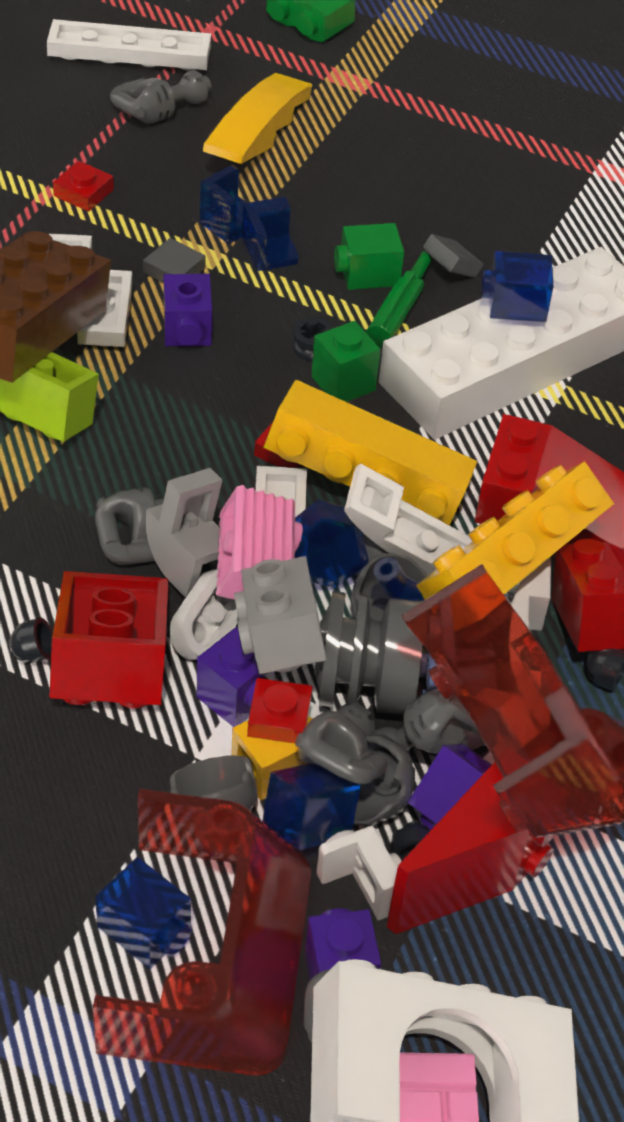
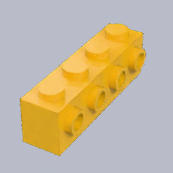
M298 380L294 381L278 408L263 447L278 454L286 461L299 463L323 474L333 482L343 483L351 486L355 467L363 464L403 486L404 490L401 500L447 525H450L478 462Z
M585 461L567 471L561 464L552 468L535 481L539 487L535 492L530 494L526 490L505 504L502 509L506 515L497 521L495 517H492L468 534L472 542L463 549L458 544L435 559L432 563L436 570L416 585V588L433 612L437 592H449L451 627L480 615L609 509L614 502Z

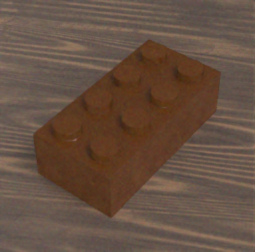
M28 231L0 250V379L13 383L105 311L111 259L96 255L92 249L85 246H70L55 241L49 234L39 231Z

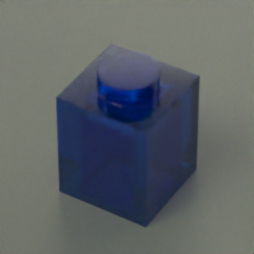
M495 251L492 270L483 271L481 298L489 299L490 318L534 322L547 321L554 287L552 255Z
M305 764L270 772L261 825L298 850L326 843L330 837L339 832L353 830L361 784L340 778L316 764Z
M136 857L95 896L97 927L148 969H151L165 954L171 957L178 953L191 935V898L139 857Z

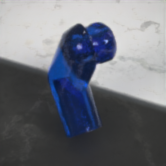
M386 557L380 559L375 564L373 569L374 576L388 600L389 598L423 601L426 603L425 612H433L430 605L423 598V594L417 588L418 582L405 575L394 558Z

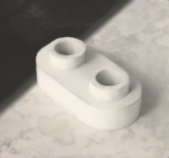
M218 569L201 575L173 616L170 624L172 644L176 651L188 660H197L199 655L234 629L237 621H239L235 600L216 595Z

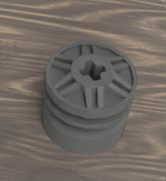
M332 591L331 602L320 621L327 660L316 662L314 671L320 692L319 706L333 707L335 684L344 683L349 684L347 706L353 702L358 703L362 687L370 686L374 687L376 712L404 715L408 704L414 702L417 695L426 603L423 601L389 598L382 621L370 620L368 595L360 594L357 619L343 617L346 593Z

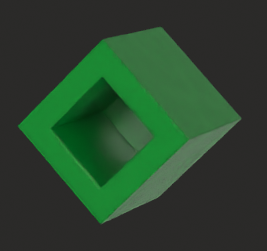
M395 223L343 226L341 245H335L334 262L336 271L343 272L348 290L393 287L399 276L402 275L404 249Z
M356 321L317 334L314 339L311 377L325 393L345 402L376 391L380 348Z

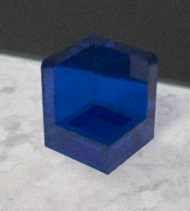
M232 165L200 181V224L227 244H231L260 228L262 216L261 212L238 196L239 170Z
M286 197L243 203L242 239L257 271L298 264L299 255L289 236L291 207Z
M319 499L295 517V521L301 523L303 528L300 544L295 551V558L306 556L312 583L337 588L368 564L369 558L362 531L345 513V507Z

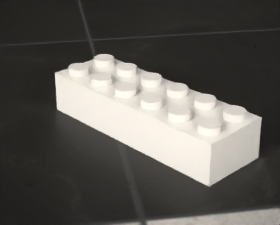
M599 247L383 341L379 384L435 440L624 351V266L605 249Z

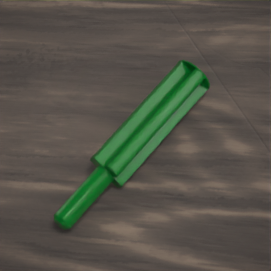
M426 251L420 254L411 271H406L403 277L399 276L366 330L368 336L379 348H383V341L395 336L424 287V281L421 278L433 260V257Z

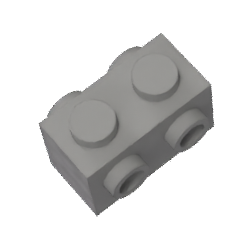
M306 556L284 561L269 559L257 563L254 567L241 569L244 591L234 593L239 621H237L239 636L244 655L255 653L259 674L273 671L289 672L299 668L301 665L327 660Z

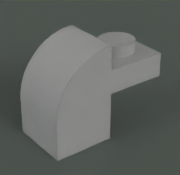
M211 468L169 480L163 504L149 508L146 511V533L152 555L164 576L185 598L201 575L217 569L219 562L217 560L219 554L217 550L219 547L218 540L220 535L218 533L220 527L213 521L222 479Z

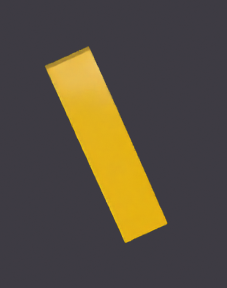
M274 73L262 80L247 92L223 117L205 141L203 152L242 164L272 148L276 131L292 122L296 106L309 100L312 84L279 73Z

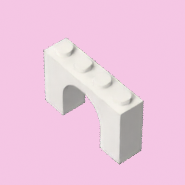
M357 959L338 961L313 987L310 1122H400V1049L404 1036L413 1033H425L441 1037L456 1045L465 1054H473L475 1056V1066L481 1074L487 1089L490 1122H579L571 1009L549 1005L543 998L537 996H520L515 998L491 993L488 987L479 984L458 986L434 981L432 976L422 972L400 974L376 969L372 963Z

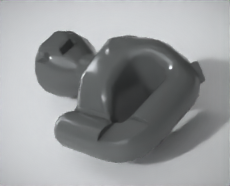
M194 70L186 73L179 84L175 86H170L167 81L159 78H140L121 84L111 91L110 100L125 113L147 124H152L171 117L174 114L175 103L185 101L189 104L204 103L212 86L207 76H202L201 73Z
M135 488L129 491H118L107 498H101L97 502L95 522L101 548L106 558L117 565H133L155 561L147 539L146 511L149 508L163 504L164 498L155 500L150 488H140V490ZM116 521L129 525L132 536L130 544L123 545L121 543Z
M433 689L408 704L403 715L404 726L402 728L384 727L375 730L374 735L390 737L403 745L408 754L414 746L426 752L438 754L443 745L465 744L470 749L475 750L490 741L497 734L499 725L496 716L479 704L447 690Z
M353 702L348 706L346 703L337 711H325L308 722L302 733H299L295 740V746L298 747L299 758L303 762L322 766L338 777L357 784L370 783L384 773L388 766L387 758L382 753L370 752L368 750L366 735H374L375 721L369 719L371 715L370 710L358 703Z

